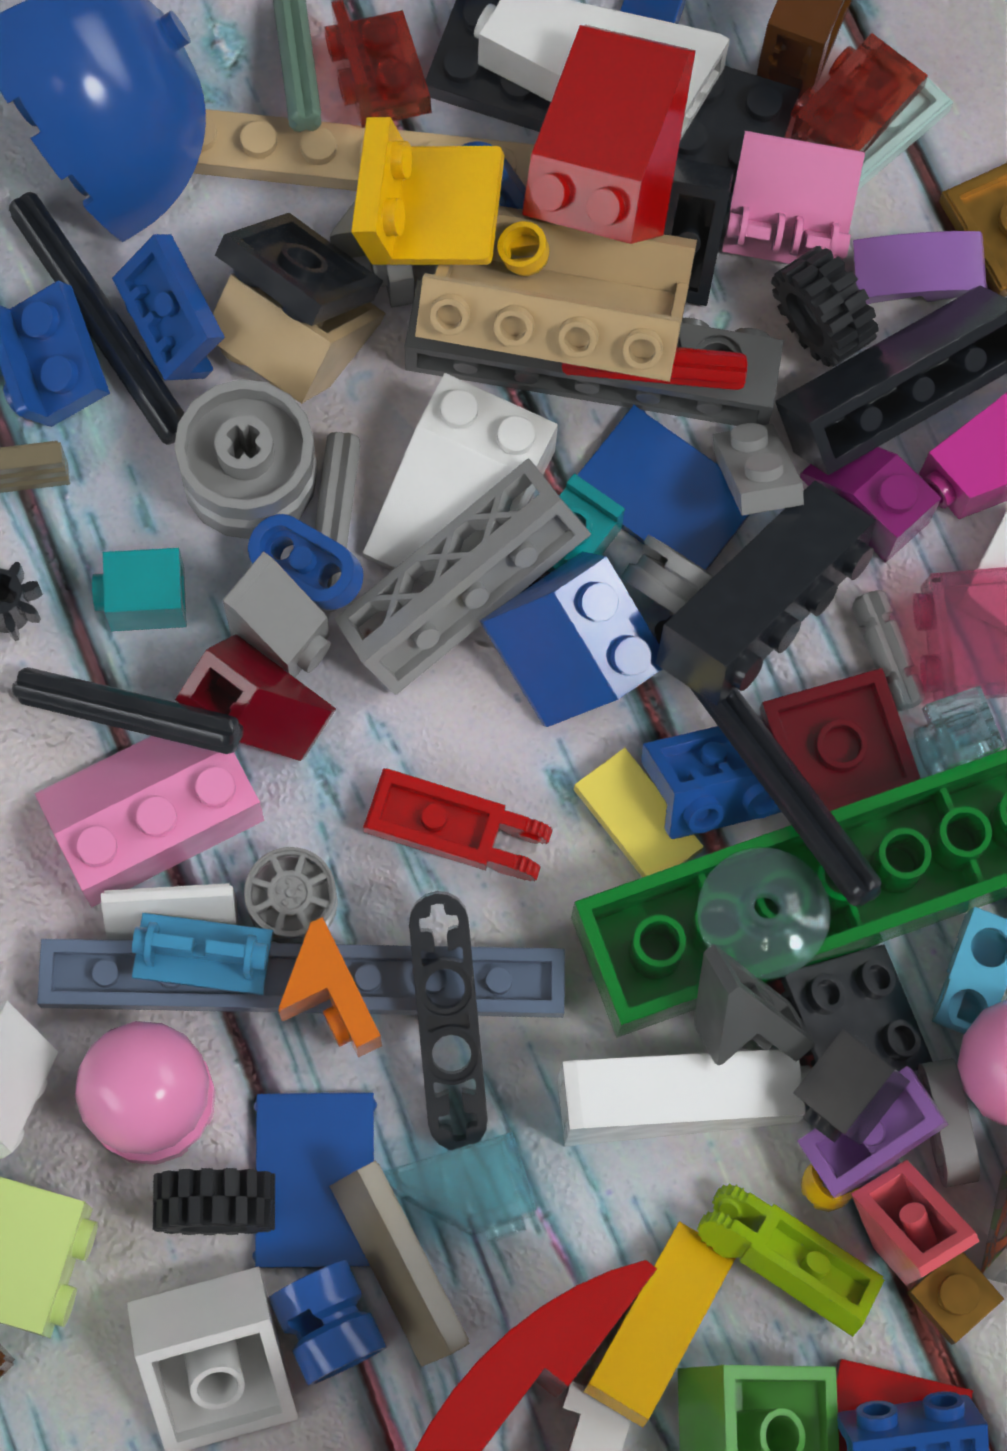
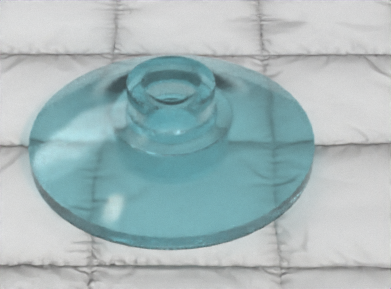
M760 847L734 853L721 861L711 871L702 886L698 898L697 921L700 934L707 948L714 943L748 969L754 977L758 979H775L798 971L818 953L829 929L830 907L822 882L806 863L785 851ZM762 897L772 899L778 906V915L771 919L760 917L754 909V902Z

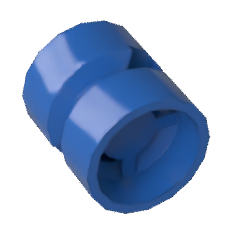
M347 1260L336 1262L306 1275L268 1297L283 1332L297 1336L298 1342L292 1352L308 1386L322 1382L350 1369L387 1348L371 1312L359 1311L356 1306L362 1297V1292Z

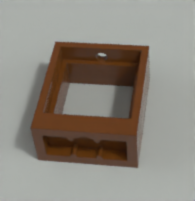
M777 0L767 24L756 75L800 89L798 99L810 104L852 0Z

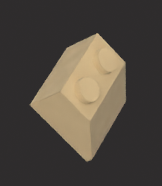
M234 273L230 275L213 312L225 336L217 345L220 347L222 354L236 364L248 366L267 379L269 384L290 394L294 400L301 404L331 387L378 328L386 314L372 303H367L310 326L307 323H302L289 317L282 310L281 304L260 288L251 287L243 283Z

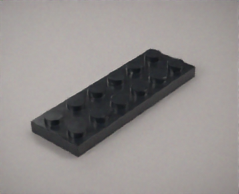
M456 0L424 82V96L540 132L551 102L478 64L479 39L474 37L476 24L486 6L490 3L497 6L500 0ZM724 66V70L681 138L677 158L734 168L730 192L733 193L745 131L785 138L798 101L800 89Z

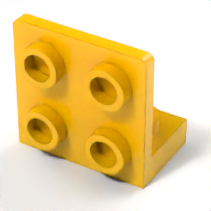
M367 117L351 232L372 265L490 264L493 257L505 157L501 147H411L408 141L403 140L391 117Z

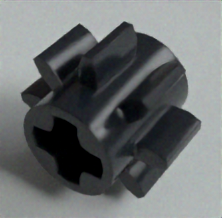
M19 562L11 565L9 570L0 568V632L9 633L14 641L19 640V629L27 621L32 623L40 622L41 618L38 611L29 601L36 600L43 595L37 581H29L21 585L24 580V571ZM9 593L14 598L12 603L4 602Z

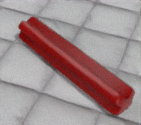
M677 347L670 382L562 363V371L566 375L740 390L744 387L748 367L747 356L743 353Z

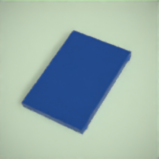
M635 405L631 407L577 474L580 478L625 508L622 523L624 531L642 544H645L643 542L649 534L706 571L751 515H741L717 463Z
M374 1093L257 1094V1100L254 1103V1110L257 1112L256 1170L275 1174V1230L255 1234V1251L252 1255L255 1267L324 1268L343 1260H347L350 1267H370L330 1185L374 1161V1111L377 1108Z

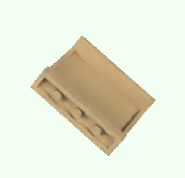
M499 206L493 257L490 264L438 265L434 275L427 273L423 275L415 337L670 382L697 240L664 234L660 237L629 244L522 215V209ZM520 221H528L538 225L543 230L550 248L546 266L539 273L529 277L519 276L508 270L497 248L501 233L509 225ZM512 255V259L533 257Z

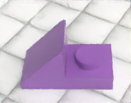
M908 1066L900 1070L899 1073L907 1078L910 1083L861 1145L843 1133L834 1143L816 1128L797 1140L834 1198L871 1182L901 1163L899 1161L900 1157L949 1125L914 1071Z

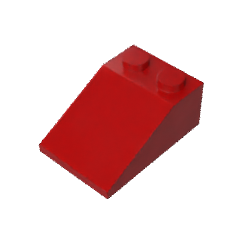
M580 25L531 154L522 215L629 244L663 236L696 50L590 25Z

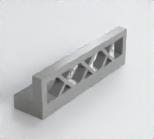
M528 458L334 620L362 664L391 692L397 695L481 626V619L521 593L589 537L591 533L561 499L536 465ZM533 484L540 494L520 511L509 512L512 501ZM485 530L480 544L470 552H460L465 539L475 531ZM427 571H436L433 582L420 593H412L414 583ZM378 611H387L384 623L365 638L359 627Z

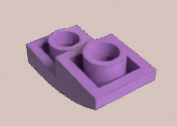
M981 231L920 232L853 240L855 275L858 278L856 285L860 290L865 289L869 297L866 300V304L923 296L927 302L958 298L980 285L987 288L983 234Z

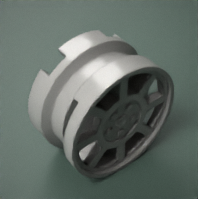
M649 534L643 542L645 544L642 550L645 554L641 556L637 564L629 563L621 575V578L673 613H676L714 577L685 556Z
M298 847L275 849L262 856L253 865L246 878L244 897L250 919L255 928L273 930L272 941L277 943L303 944L310 922L323 917L328 928L331 926L338 905L335 881L327 864L313 852Z

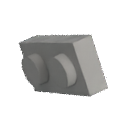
M746 423L734 427L731 431L713 434L715 459L742 516L804 505L803 482L773 424Z

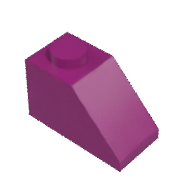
M880 447L873 449L830 475L825 474L812 464L800 473V478L808 486L816 480L876 519L869 546L874 549V552L885 563L930 523L941 501V497L898 454Z

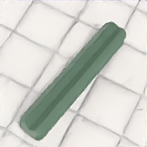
M273 0L289 126L296 132L306 129L315 131L321 125V106L306 0Z

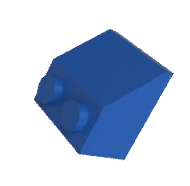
M582 551L480 620L484 630L545 727L555 725L619 700L662 670L661 667L656 665L659 644L607 556Z

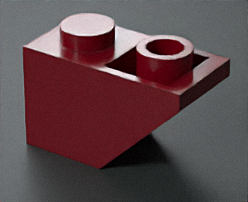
M237 634L205 650L175 701L181 704L235 716L244 729L243 737L239 741L240 743L298 761L303 760L307 756L336 711L334 706Z

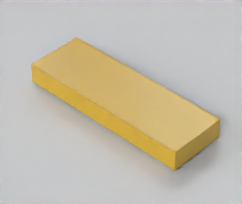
M680 1221L654 1264L657 1270L635 1298L584 1390L586 1394L642 1428L651 1417L736 1259L724 1258L713 1251V1247H707L705 1242H701L702 1239L698 1236L699 1232Z

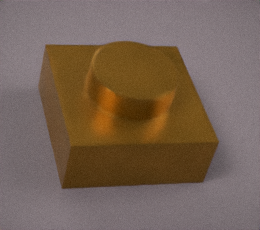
M964 1252L927 1274L907 1292V1295L951 1345L957 1343L1004 1300L1003 1296Z

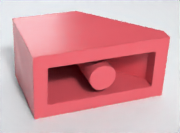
M907 1159L851 1193L873 1249L905 1285L924 1277L980 1242L972 1227Z

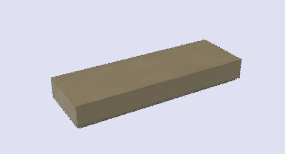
M375 1160L330 1185L421 1367L449 1356L469 1345V1338L379 1163Z

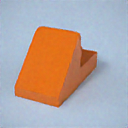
M323 917L310 922L278 1012L281 1021H286L330 999L333 1006L322 1011L338 1046L341 1047L351 1042L359 1058L382 1047L381 1035Z

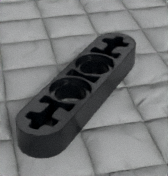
M434 891L423 895L416 901L411 910L409 921L427 1119L431 1136L439 1145L448 1150L463 1151L472 1148L481 1141L486 1132L488 1120L469 917L465 905L458 897L449 892ZM444 904L446 915H457L458 925L448 927L447 944L448 951L462 947V959L441 956L425 963L422 962V950L435 953L432 929L421 928L419 923L420 919L430 916L431 905ZM442 969L458 973L465 985L461 999L449 1006L434 1003L428 997L426 991V982L434 972ZM456 1035L468 1043L471 1057L462 1069L446 1071L434 1062L432 1049L435 1043L444 1036ZM474 1079L476 1084L474 1090L462 1087V1101L465 1113H476L477 1121H471L466 1124V1134L453 1135L451 1125L440 1124L438 1119L449 1114V1089L435 1093L434 1083L457 1085Z

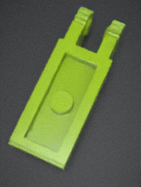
M730 1183L728 1186L723 1184L713 1197L712 1203L715 1210L713 1212L708 1211L706 1215L704 1214L698 1224L697 1230L699 1231L698 1236L702 1239L701 1242H705L707 1247H713V1251L724 1258H740L739 1261L853 1337L863 1326L885 1281L883 1276L777 1205L773 1204L770 1206L751 1192H745L744 1188L738 1187L737 1184L736 1186Z

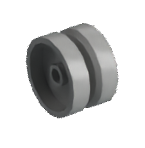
M239 379L215 385L194 399L178 422L174 450L187 502L204 524L225 536L250 539L255 527L272 515L287 514L296 519L302 516L314 496L317 463L314 439L308 417L290 394L268 382Z

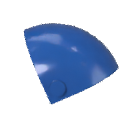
M149 0L23 1L0 13V92L8 104L13 101L18 111L30 125L38 127L40 132L30 139L61 180L68 177L82 195H90L82 201L85 209L112 235L124 242L154 223L173 205L187 186L201 154L206 127V109L199 77L184 46L191 43L190 37L184 25L173 11L164 14Z

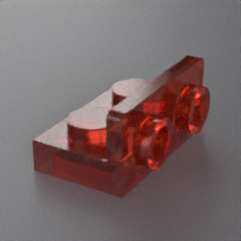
M343 0L331 2L334 24L324 26L326 45L331 62L342 61L344 68L337 70L344 106L355 104L361 127L365 128L367 117H391L393 121L432 113L430 93L403 10L349 21Z
M871 33L856 50L852 46H848L842 51L829 70L828 75L830 79L819 90L812 86L800 97L791 112V116L795 118V123L790 139L807 141L810 138L818 144L866 152L925 87L928 75Z

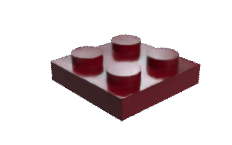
M883 668L761 703L759 710L765 726L829 811L921 779Z

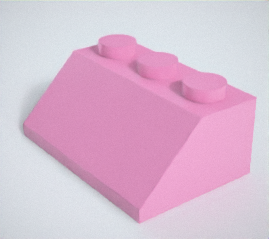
M150 736L35 793L50 828L91 908L101 903V893H104V890L130 889L265 821L260 801L235 753L223 754Z

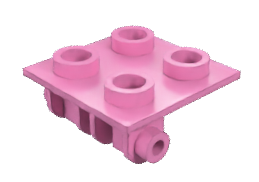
M745 131L722 252L790 264L815 246H821L822 250L824 248L831 250L834 258L839 256L842 260L846 259L851 237L849 230L865 152Z

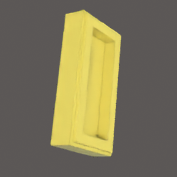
M626 748L620 750L574 785L576 794L642 877L688 862L702 852L704 846L695 835L670 839L664 829L667 803L655 784Z

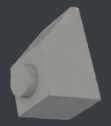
M263 551L223 599L231 636L237 634L296 678L302 669L307 673L313 671L327 654L331 645L327 640L330 636L328 618L283 568Z

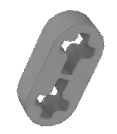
M951 1058L919 1064L918 1079L949 1124L930 1137L940 1182L945 1188L978 1182L980 1179L978 1151L957 1063Z

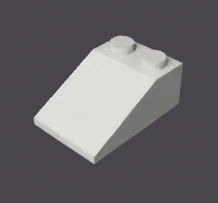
M444 373L414 431L363 551V557L393 571L526 459L529 458L540 472L544 474L555 452L558 424ZM533 484L512 501L509 512L520 511L530 502L536 490ZM485 530L475 531L465 539L460 552H470L480 544ZM436 571L425 572L416 582L428 587L433 582Z

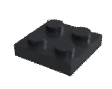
M291 213L224 234L215 253L216 257L233 268L234 275L240 281L251 287L260 288L281 304L285 314L296 321L307 323L310 326L374 301L383 283L382 279Z

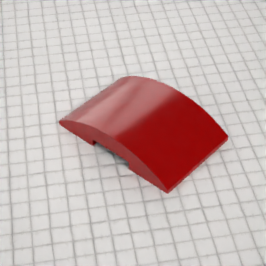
M647 1260L610 1270L574 1286L526 1317L492 1346L452 1390L428 1425L415 1451H482L534 1382H537L557 1398L571 1384L657 1268Z

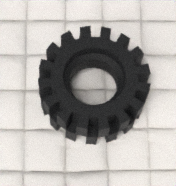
M815 246L774 273L775 276L772 277L771 284L775 287L772 289L773 297L781 302L777 306L781 315L788 318L789 323L786 325L791 333L796 331L799 336L798 342L804 349L810 348L811 356L816 361L821 359L823 365L827 367L832 365L834 367L877 338L878 324L873 320L876 317V313L873 307L866 304V300L869 297L865 289L860 290L855 283L858 280L853 271L847 273L845 262L839 256L834 258L831 250L827 248L822 250L821 246Z
M201 1168V1170L179 1169V1171L168 1170L162 1171V1173H155L153 1175V1230L167 1234L182 1233V1235H238V1233L256 1234L258 1232L275 1230V1174L254 1169L237 1170V1168H224L223 1170H213V1168Z

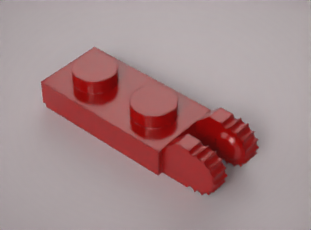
M383 768L363 826L364 833L485 871L488 866L501 874L513 876L524 881L537 880L541 866L526 856L494 848L499 829L513 837L534 844L549 843L553 829L548 824H544L536 819H530L529 817L505 810L506 805L388 768Z

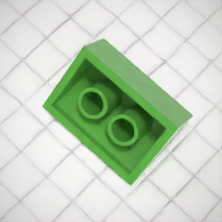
M716 1365L677 1368L680 1451H839L836 1367Z

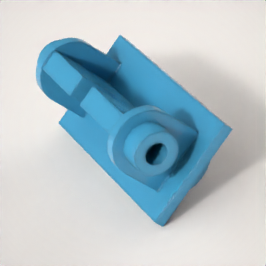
M142 913L140 927H135L132 940V953L136 954L132 978L263 995L273 930Z

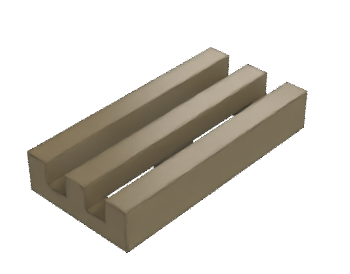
M49 441L0 447V493L70 485L69 466L61 442Z

